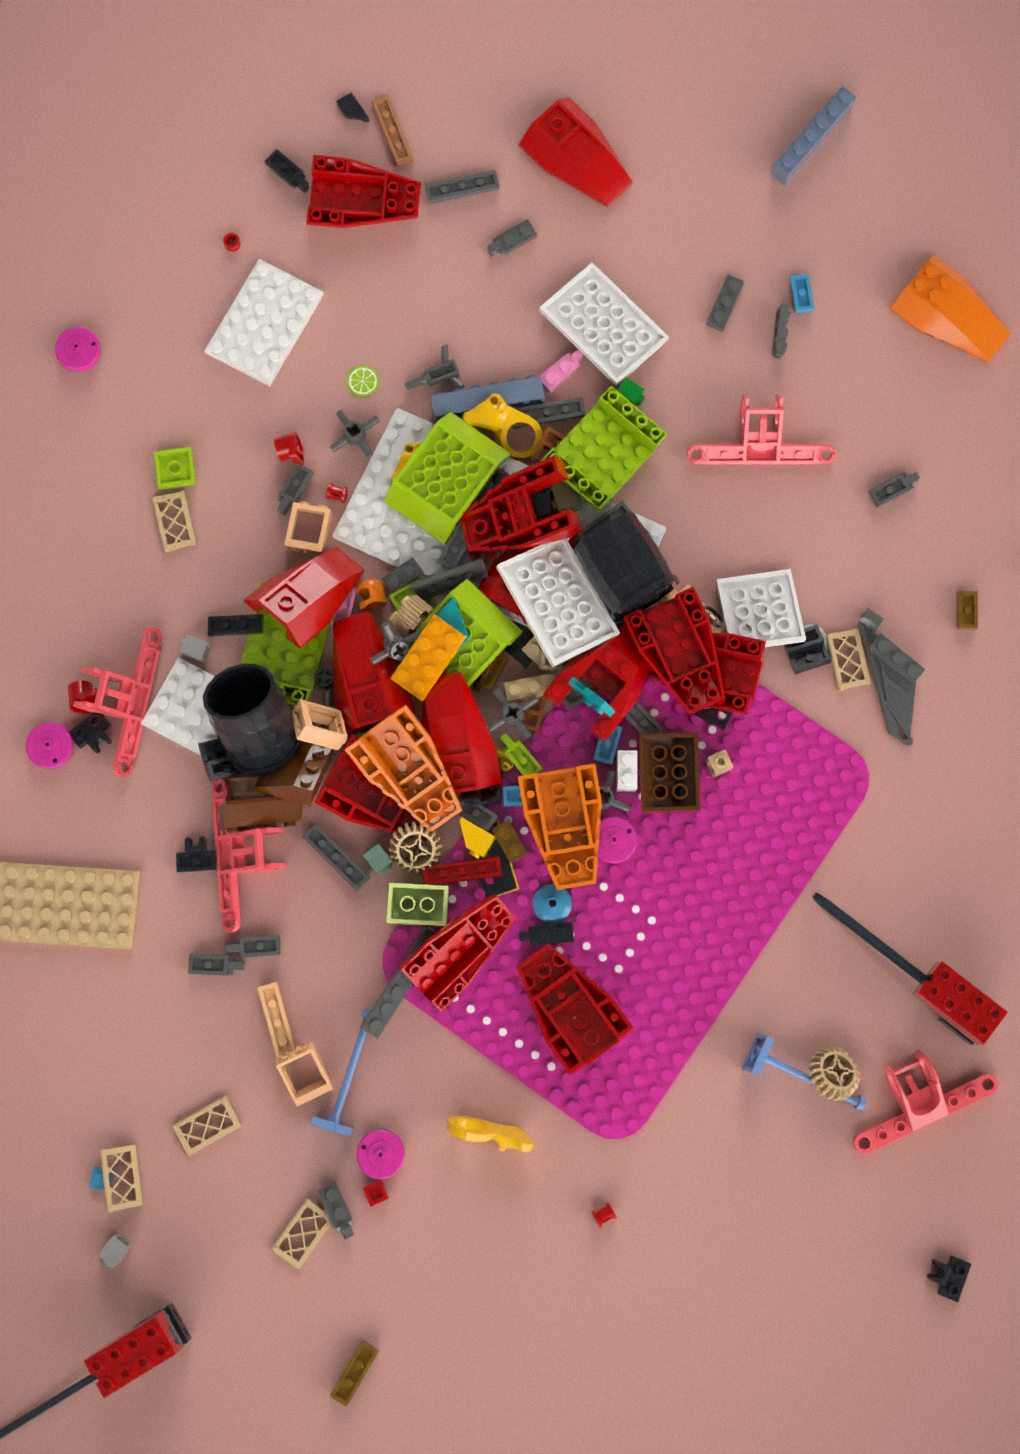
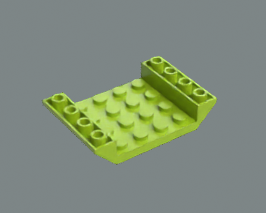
M610 386L587 415L541 461L552 456H556L564 461L568 479L564 480V482L599 511L643 465L668 434L614 387Z
M449 412L437 421L393 480L384 503L445 545L452 536L457 522L496 469L503 467L511 453L452 412Z
M466 579L443 599L415 631L420 629L422 632L434 614L438 615L450 600L454 598L457 601L459 612L463 617L464 625L470 638L455 653L441 675L462 672L468 686H470L507 645L510 646L523 631L472 582ZM415 641L408 645L409 650L411 649Z
M260 581L258 588H259L261 585H263L265 582ZM264 609L259 613L254 612V614L264 615L263 634L248 635L241 664L253 663L266 667L274 676L289 705L296 706L300 699L309 702L316 682L315 673L320 667L331 622L299 649L286 638L287 628Z

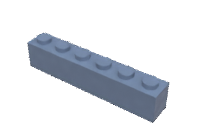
M842 86L774 163L771 174L783 184H786L852 109L856 96Z
M530 375L521 380L510 379L504 383L492 382L482 387L481 385H475L465 390L458 388L448 393L437 392L431 395L435 423L449 412H452L461 419L465 412L475 408L492 393L501 395L506 404L512 408L543 404L545 396L541 376Z

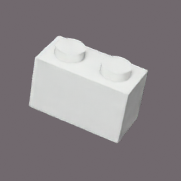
M617 751L616 792H636L637 751Z

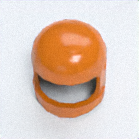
M366 579L359 583L357 594L364 597V601L359 603L360 611L378 609L387 604L384 586L378 579Z

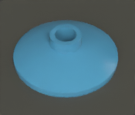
M554 884L541 887L533 898L534 912L544 922H561L571 911L572 901L566 889L557 890ZM550 900L556 901L555 907L549 906Z

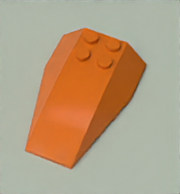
M936 255L932 256L924 264L890 308V310L919 332L924 334L926 332L939 341L944 340L950 343L951 346L964 349L966 353L986 362L990 361L1011 335L965 277Z
M407 705L393 712L345 749L369 782L378 786L385 795L394 799L402 809L405 808L410 812L411 816L418 822L422 823L426 828L429 827L431 832L462 811V807L430 735Z
M595 763L518 776L525 819L556 889L561 890L596 884L602 800Z

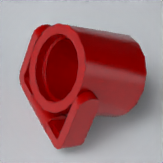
M296 432L274 439L275 450L281 462L291 459L296 465H304V447Z
M81 680L70 683L67 686L70 710L76 713H90L89 711L74 707L73 704L75 701L94 704L97 689L93 688L92 683Z

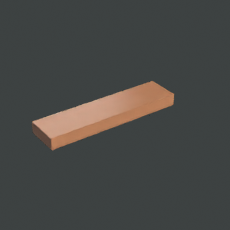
M389 96L371 101L396 167L413 162V156Z

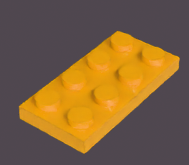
M434 614L390 679L423 701L467 636Z

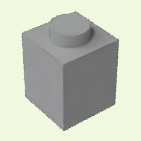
M187 634L186 638L181 640L179 649L182 655L204 663L211 645L204 640Z
M119 1233L113 1235L98 1254L101 1258V1263L108 1268H114L133 1245Z

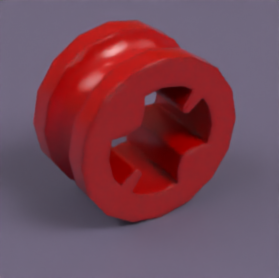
M228 233L224 236L223 243L228 251L235 252L240 248L241 242L237 234ZM233 239L235 244H229V240Z

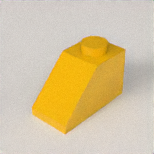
M461 817L459 821L466 847L470 850L469 854L477 859L480 856L484 858L496 839L495 836Z

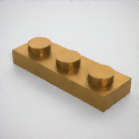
M361 1340L333 1388L330 1397L347 1407L379 1350Z

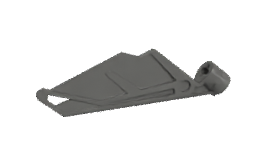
M867 608L857 624L861 628L887 730L890 735L900 742L910 746L913 743L910 734L916 682L911 685L867 649L878 636L874 632L884 619ZM899 726L908 739L904 740L898 736Z

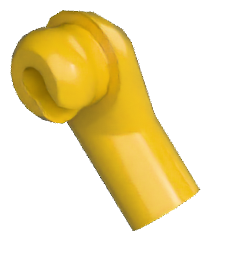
M496 746L502 770H511L513 763L506 756L504 750Z

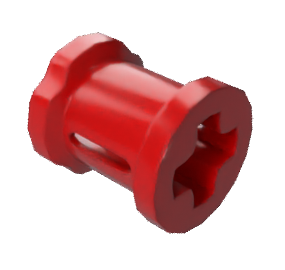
M329 483L326 499L339 500L345 504L348 487L341 488L334 486L333 483Z
M609 1202L596 1212L594 1210L591 1212L599 1228L612 1218H617Z

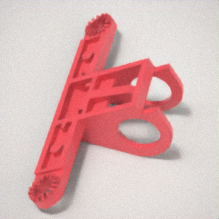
M743 394L740 405L741 444H693L688 447L686 456L689 462L694 464H830V462L835 460L836 451L830 444H781L784 415L783 396L776 394L775 408H749L750 398L748 394ZM774 414V431H767V415H760L759 431H748L749 415ZM826 449L831 451V455L828 458L821 457L822 451ZM693 450L701 452L698 458L691 457Z
M147 628L143 633L133 679L97 668L83 667L81 670L82 673L100 678L94 704L75 701L73 706L85 711L124 719L113 763V771L117 776L127 777L133 771L134 758L137 755L143 729L141 722L146 715L160 654V644L163 638L161 630L158 628ZM152 632L155 634L154 642L150 639ZM107 681L120 683L119 691L106 688ZM104 695L117 699L115 709L102 706ZM122 762H124L126 765V768L123 772L120 769Z
M226 778L214 780V783H212L213 787L211 789H213L214 798L212 804L220 912H222L221 924H223L222 927L225 932L232 933L240 928L237 874L287 868V863L264 864L262 837L284 833V828L268 827L236 833H227L226 830H220L218 807L225 801H232L230 782ZM221 783H222V785H223V786H222V788H223L222 790H223V791H220V785H221ZM254 837V846L245 847L244 839ZM255 853L256 865L246 866L245 855ZM230 919H232V921H233V922H232L233 924L231 925L232 927H230V924H229Z
M917 1050L914 1052L917 1061L896 1071L890 1066L885 1065L882 1068L886 1074V1080L902 1113L857 1134L853 1139L854 1148L860 1153L867 1154L991 1095L998 1088L997 1079L993 1075L983 1074L942 1093L936 1071L922 1051ZM919 1065L928 1086L918 1090L912 1075L908 1074L904 1078L911 1094L905 1096L896 1076ZM986 1078L992 1081V1087L989 1090H985L982 1086V1082ZM863 1137L867 1138L869 1142L865 1149H861L858 1144L859 1140Z

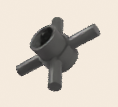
M339 410L336 415L345 426L343 431L344 437L330 446L331 450L336 452L348 443L353 446L359 445L367 458L372 457L374 453L364 440L366 438V431L380 422L378 417L375 415L361 425L357 421H350L344 412ZM353 430L354 433L357 434L355 435V437H352V434L350 433Z
M385 622L382 624L386 634L382 643L385 650L371 657L370 661L375 665L389 656L399 660L401 664L409 652L408 645L417 640L421 630L419 629L403 638L393 632L389 622Z
M496 689L493 693L503 708L501 710V717L487 726L489 732H493L505 723L510 726L516 725L524 739L527 740L532 735L522 722L524 711L538 702L537 697L534 695L519 705L515 702L509 703L501 689ZM511 709H516L518 717L515 719L513 716H507Z
M609 770L604 785L599 787L600 794L605 793V798L608 800L606 803H602L601 811L613 806L628 813L631 805L614 799V794L610 790L617 773Z

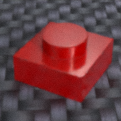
M382 1179L363 1187L370 1207L389 1199Z

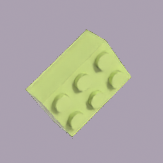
M389 883L387 923L446 926L449 886Z

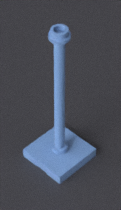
M364 1009V1012L361 1013V1016L364 1017L363 1021L371 1010ZM360 1028L332 1116L328 1118V1121L313 1116L311 1125L348 1137L352 1136L353 1129L340 1125L341 1120H339L367 1034L363 1029Z
M757 1033L742 1070L759 1076L766 1062L810 1083L812 1077L808 1076L807 1073L769 1056L768 1053L775 1039ZM852 1095L845 1099V1101L854 1105V1109L861 1111L867 1103V1100L861 1095L858 1097Z

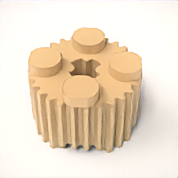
M418 595L406 596L401 602V609L395 611L389 620L404 635L409 636L414 633L434 609Z

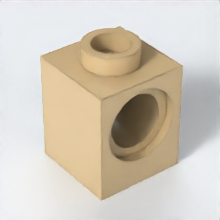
M726 750L711 755L705 760L713 778L733 768Z

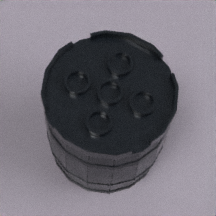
M634 512L623 514L608 521L588 534L575 546L574 553L577 555L583 571L600 599L611 611L610 616L614 622L623 621L624 616L636 609H641V611L647 609L674 590L672 586L674 582L677 585L680 583L678 577L672 574L666 559L650 533Z
M253 663L231 666L218 673L207 684L203 694V706L220 744L226 750L229 762L236 770L251 772L252 775H263L276 771L289 763L294 757L293 752L297 747H300L301 740L296 738L293 714L283 691L266 667Z

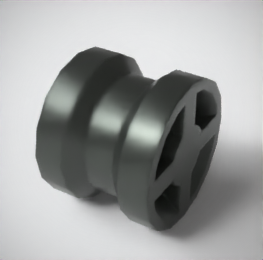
M324 667L316 671L315 681L319 687L327 689L333 685V673L329 668Z

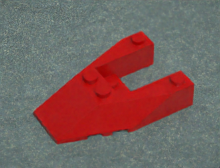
M552 456L501 479V483L494 489L491 488L486 492V496L479 502L476 501L460 518L468 551L525 549L567 539L583 532L579 515L576 512L567 509L537 522L530 495L568 479L564 461L556 456Z
M625 621L616 626L620 632L619 635L572 657L543 694V696L558 707L573 689L568 682L572 677L578 681L582 677L612 702L609 705L615 712L611 717L603 713L589 729V732L603 743L639 699L650 669V665L639 653Z

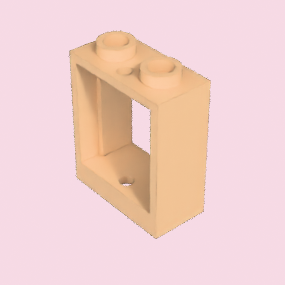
M305 501L293 502L284 544L286 550L315 556L324 553L332 518L331 509L321 504L312 506ZM298 511L324 515L318 544L293 540Z
M301 699L292 710L297 740L339 750L348 737L341 711ZM312 722L329 726V730L312 726Z
M312 1042L308 1044L302 1043L296 1047V1050L290 1053L288 1051L284 1052L276 1059V1067L297 1107L333 1090L332 1081ZM311 1053L323 1079L297 1091L285 1065Z

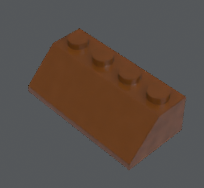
M279 797L225 801L218 807L220 830L234 833L238 832V829L246 828V830L258 829L261 826L277 828V825L284 824V827H293L301 821L303 805Z

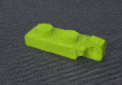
M506 733L500 737V740L505 745L502 748L504 753L523 776L544 771L520 740L516 738L511 740Z

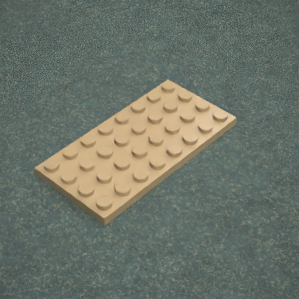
M0 862V941L133 950L141 871Z

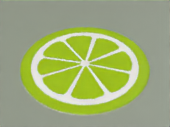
M360 365L348 373L346 384L352 394L359 397H367L377 390L379 376L372 367Z

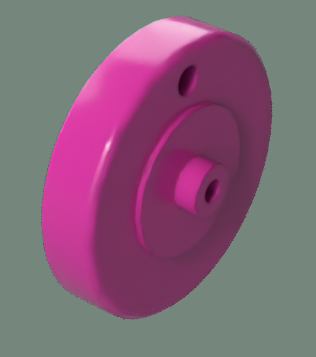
M73 327L64 331L58 337L55 344V354L59 362L66 369L73 372H83L91 369L98 362L101 356V345L92 331L83 327Z
M47 722L36 726L29 733L26 740V752L29 759L44 769H55L63 766L70 759L74 750V741L71 734L65 727L57 723Z
M621 817L604 818L600 822L598 858L610 864L624 862L636 849V831L627 820Z
M386 1129L371 1131L362 1138L358 1145V1164L361 1170L372 1178H389L399 1171L404 1162L405 1148L403 1142L392 1131Z

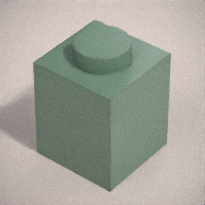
M379 844L363 855L378 875L381 873L385 875L392 869L393 861Z

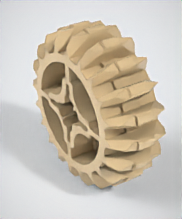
M412 821V826L405 823V829L398 827L399 833L393 832L395 839H390L391 846L389 851L392 852L390 854L391 859H395L394 864H400L401 870L407 867V872L410 873L412 869H415V873H418L419 868L425 870L426 865L429 867L433 865L431 861H438L436 856L441 855L439 849L442 845L439 842L440 836L436 835V830L431 832L429 827H424L422 823L416 826V822ZM410 835H414L411 839H405ZM421 836L426 837L431 842V847L421 842ZM417 841H418V847H419V848L414 849V852H413L412 846L414 847V845H416V844H417ZM399 848H404V851L409 852V859L401 854ZM425 855L423 858L417 859L418 856Z
M834 1046L817 1051L811 1057L810 1064L807 1067L810 1070L807 1075L812 1077L810 1083L815 1084L814 1090L819 1089L820 1096L826 1094L827 1100L831 1098L834 1101L839 1099L845 1100L852 1096L854 1091L858 1089V1084L861 1081L858 1078L861 1072L856 1070L858 1064L852 1062L854 1057L849 1058L848 1052L842 1053L841 1048L835 1049ZM824 1061H826L827 1065H825V1069H823ZM843 1079H845L844 1087H842L841 1084L843 1082Z

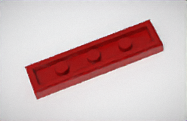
M499 857L431 865V867L425 866V870H422L424 885H440L502 877Z

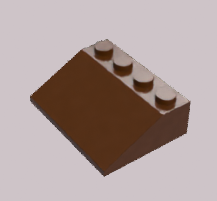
M698 733L639 734L641 812L700 813Z
M301 741L300 747H297L293 752L294 757L289 763L276 771L260 775L254 790L310 807L335 749Z

